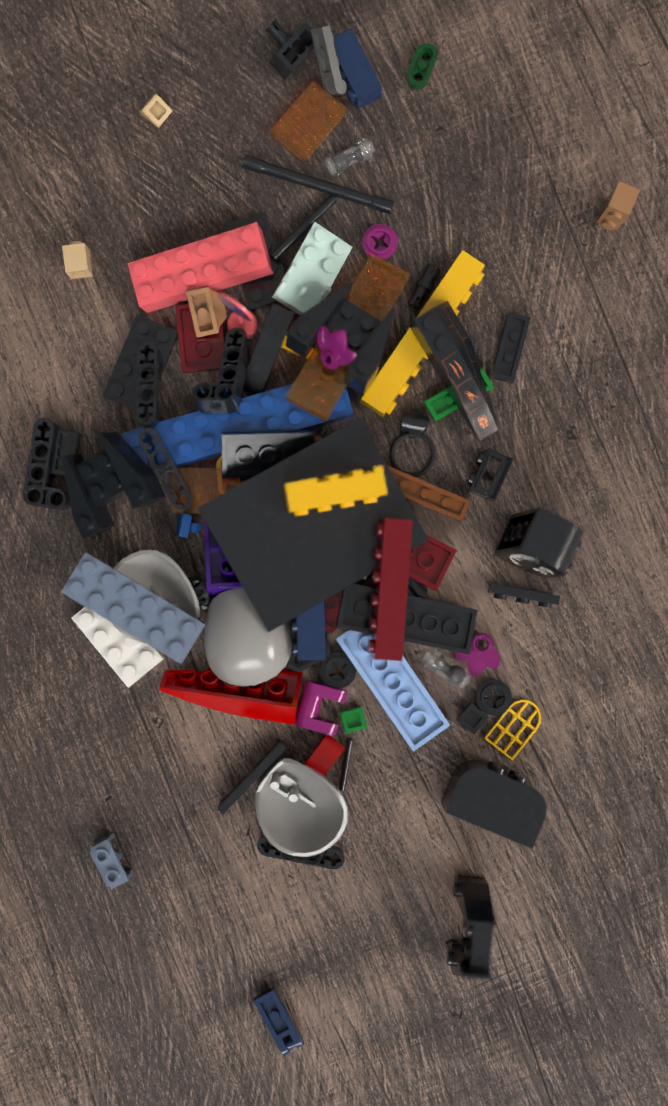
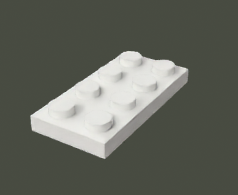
M86 607L72 617V620L128 688L165 659L155 648L129 638L121 633L110 621Z

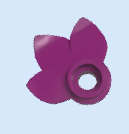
M322 326L319 329L317 343L321 349L322 363L332 370L340 365L348 366L352 364L357 354L347 348L346 331L338 330L330 333L326 326Z
M478 633L472 638L470 654L455 653L456 660L467 661L468 670L472 677L480 675L487 666L497 670L500 664V655L493 648L494 641L486 633ZM480 640L487 642V646L483 649L478 645Z

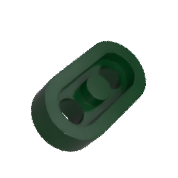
M424 43L416 49L407 72V83L412 89L420 90L428 84L438 55L436 48L432 44ZM423 57H428L429 60H428V61H425V60H423L422 58H423ZM415 77H420L421 80H420V81H416L414 78H415Z

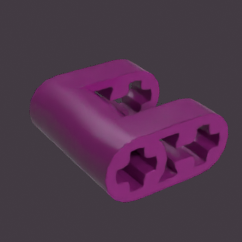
M306 680L295 725L336 736L339 724L319 718L318 713L323 698L345 703L348 691Z

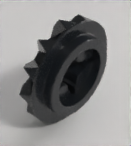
M194 575L189 578V581L198 599L200 610L203 611L209 608L210 599L203 581Z
M334 652L329 654L326 660L322 661L320 673L323 681L330 687L343 688L354 680L356 668L345 653ZM333 661L338 666L347 664L342 670L344 678L338 673L330 676L332 671H334Z
M491 679L480 685L475 699L481 711L491 716H497L506 712L510 707L512 693L504 682ZM492 688L495 694L503 696L495 700V707H493L491 700L484 698L491 695Z

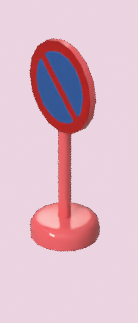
M218 292L217 297L233 311L227 320L228 331L232 328H242L246 332L247 338H252L258 329L256 316L252 311L245 309L228 295Z

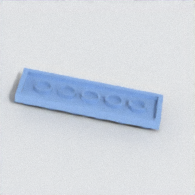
M351 630L345 631L335 639L413 752L450 726L404 657H402V661L374 660L367 651L368 640L372 638V635Z

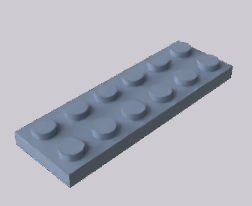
M85 552L61 593L182 664L206 625Z

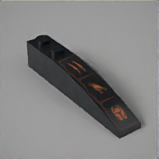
M446 301L414 319L409 324V327L476 439L480 442L497 431L498 427L471 339L449 302Z

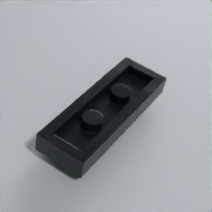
M513 312L508 313L491 375L492 379L513 384L531 317Z
M489 584L488 593H494L493 598L507 600V596L516 597L515 602L529 604L530 600L538 601V606L551 608L552 604L559 605L560 596Z

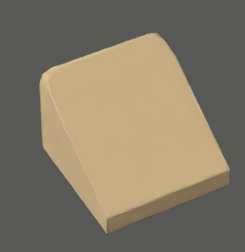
M153 94L139 110L146 119L158 128L173 111L157 94Z

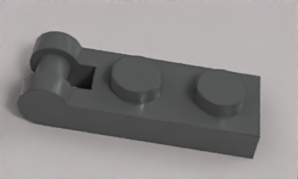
M330 25L310 29L325 93L328 95L344 94L347 90V84L341 79L339 59L336 56L334 36Z

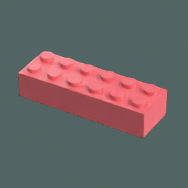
M257 222L128 263L139 307L147 313L188 301L187 290L209 286L212 291L217 292L274 274L263 232Z

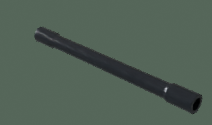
M245 155L242 168L259 174H267L391 215L395 201L376 195L372 196L267 163L265 160Z

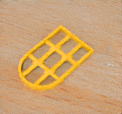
M520 699L514 701L508 710L499 717L484 739L513 761L533 734L536 733L541 723L539 708L529 700ZM525 702L517 713L511 709L515 704ZM530 703L535 707V710L525 720L521 717V712ZM509 711L513 714V718L504 728L499 723ZM538 713V722L534 727L530 723L532 718ZM518 718L523 723L518 732L513 735L509 732V728ZM497 726L501 729V733L492 742L488 737ZM528 726L532 731L522 742L518 739L519 735ZM506 733L511 737V741L502 750L496 744ZM516 741L520 744V747L511 757L506 752Z

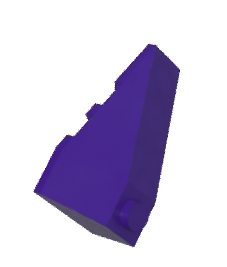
M204 520L206 587L209 598L216 597L230 589L243 588Z

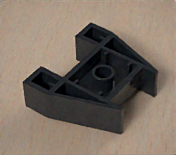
M347 283L299 316L287 332L286 347L306 358L317 343V334L322 326H326L330 333L345 330L347 348L353 350L357 355L346 372L344 383L364 395L376 378L394 310L391 309L381 322L348 301L352 284Z
M117 432L99 433L98 436L104 449L85 461L81 454L62 457L72 515L82 538L100 535L115 526L106 505L124 494L127 495L133 509L150 506L166 497L157 476Z
M458 875V881L453 884V897H456L463 914V928H466L465 937L461 938V944L452 943L451 951L447 952V966H450L452 974L455 976L491 980L489 969L493 927H496L489 885L484 877Z

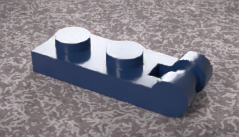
M275 987L254 997V1003L283 1056L290 1053L292 1048H299L304 1045L303 1037L293 1023ZM290 1034L291 1038L286 1041L283 1037Z

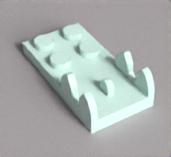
M314 222L272 298L298 315L303 314L328 296L332 289L330 287L350 253L352 246Z

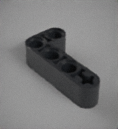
M232 328L226 334L217 382L199 383L192 390L199 411L203 413L230 414L236 412L240 406L250 354L248 338L242 328Z
M40 418L33 427L23 499L32 506L65 510L71 505L69 493L57 488H51L53 474L50 473L56 432L60 428L50 419ZM50 427V431L43 432L44 428ZM42 439H48L49 443L42 441ZM46 446L47 454L44 457H40V449ZM42 468L44 475L38 480L36 472ZM35 491L40 492V499L37 502H34L32 499ZM58 494L63 496V501L60 505H56L54 501Z

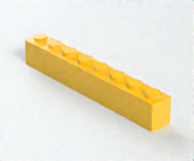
M462 250L417 318L446 301L449 302L457 316L460 312L457 308L461 302L465 304L472 294L469 290L473 284L478 286L485 274L482 271L485 265ZM411 328L408 329L361 399L363 405L382 418L386 413L390 415L397 405L394 402L398 395H404L410 386L407 384L409 378L417 376L422 368L419 365L422 359H428Z

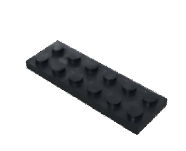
M352 584L343 590L336 628L372 635V630L369 629L370 616H373L374 607H371V594L375 593V588ZM407 595L404 641L470 654L478 610Z

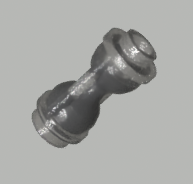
M363 137L347 150L329 153L328 157L324 158L325 165L331 176L335 174L338 176L348 166L358 161L364 162L373 159L375 149L371 140H366Z
M437 648L433 650L428 649L421 659L424 661L423 667L429 668L447 680L455 689L457 687L461 690L464 689L471 679L472 675L468 673V669L457 665L439 652Z

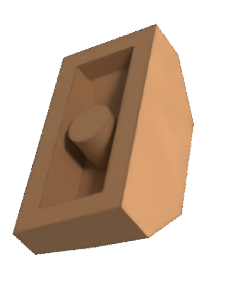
M209 286L187 290L186 294L196 337L219 333L220 325L227 319L224 303L217 297L218 293L212 291Z

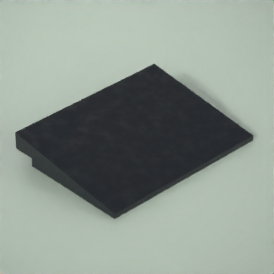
M361 418L198 507L268 632L372 574L373 570L377 569L374 550L375 546H378L379 537L376 536V525L380 523V518L413 520L410 551L429 541ZM383 466L387 495L377 497L378 502L364 504L363 500L354 501L355 506L341 508L340 504L331 505L332 510L318 512L317 508L308 510L309 514L295 516L294 512L288 513L283 486L286 483L313 478L322 479L325 476L334 474L345 475L348 472L361 469L368 471L374 469V467Z

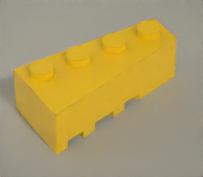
M377 466L368 471L361 469L348 472L345 475L334 474L325 476L322 479L313 478L283 485L288 513L294 512L295 516L309 514L308 510L317 508L318 512L332 510L331 505L340 504L341 508L355 506L354 501L363 500L364 504L378 502L377 497L387 495L383 466Z

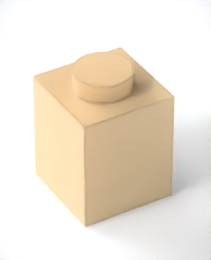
M73 241L69 245L62 246L65 273L71 279L92 277L91 255L86 244Z

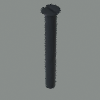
M346 738L347 745L340 791H345L352 743L354 741L351 738Z

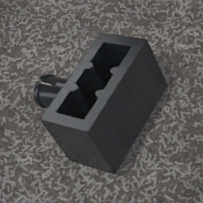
M276 19L266 29V32L280 45V50L269 63L284 80L314 49L311 27L306 22L294 35L291 34L290 36Z

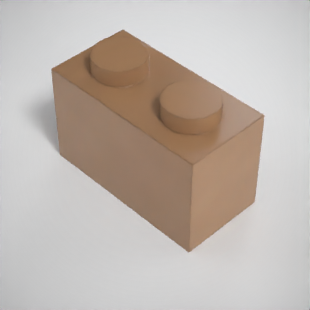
M619 181L607 197L597 223L607 230L617 231L630 215L640 189Z

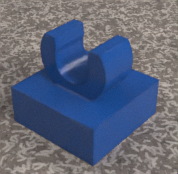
M179 514L174 536L188 538L189 532L199 533L201 524L191 523L192 515Z

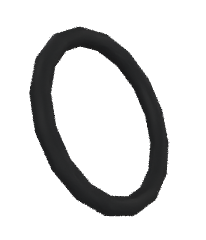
M409 432L401 434L394 440L390 448L392 466L413 477L426 474L435 462L436 451L432 441L426 435L421 434L418 436L429 445L431 459L428 466L422 471L409 473L402 470L394 458L397 444L403 438L409 437Z

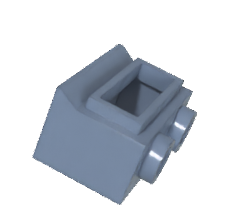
M114 833L94 842L89 852L106 886L110 887L111 890L129 881L134 873L132 869L125 872L120 862L122 853L114 851L110 843L111 839L115 838Z

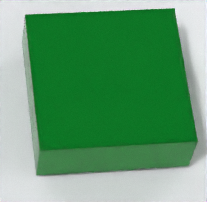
M362 706L340 711L345 734L367 729Z

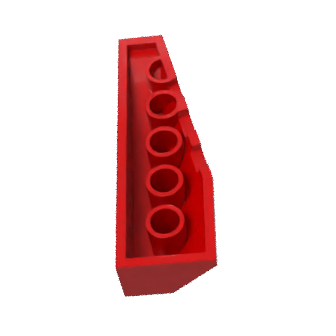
M211 668L197 672L195 669L165 670L159 691L220 712L295 725L303 672L282 669L277 676L266 682L253 686H236L220 680Z

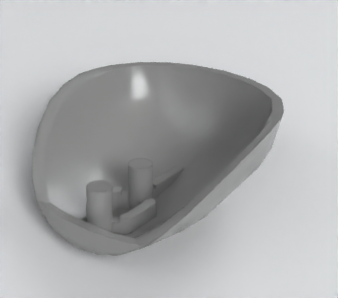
M142 550L125 557L114 567V569L195 618H199V602L188 577L166 554L156 550ZM113 624L121 633L128 636L129 638L139 641L141 643H145L140 639L136 638L135 636L131 635L130 633L126 632L125 630L121 629L120 627L116 626L115 624Z
M243 588L224 591L217 595L209 604L205 616L204 649L208 664L213 673L220 680L236 686H253L277 676L286 666L292 652L293 639L289 623L286 622L268 632Z
M284 758L274 763L259 783L255 798L256 815L264 836L278 850L292 856L301 857L320 854L337 842L344 832L348 821V811L344 799L332 781L312 767Z

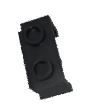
M490 448L485 453L481 451L476 461V464L479 465L476 473H471L467 484L470 485L468 491L491 502L495 501L514 458L505 456ZM493 457L501 462L489 489L486 490L478 485L490 458Z

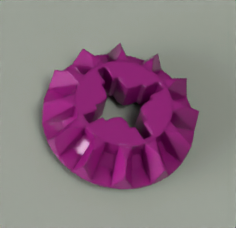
M376 224L369 227L362 238L363 250L369 258H374L378 261L388 259L395 253L398 245L396 233L392 228L384 224ZM384 237L383 244L385 246H379V248L375 249L376 242L374 240H380Z

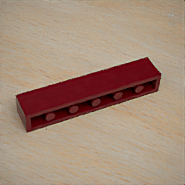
M380 518V523L376 525V536L379 537L378 546H375L374 550L377 569L373 570L372 581L376 583L375 593L371 594V607H374L373 616H370L369 629L372 630V638L368 640L367 651L374 660L402 661L413 520Z

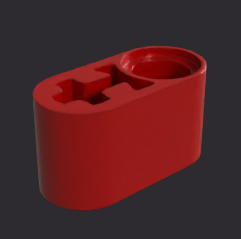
M325 734L303 764L312 767L325 776L339 758L345 746L331 735Z

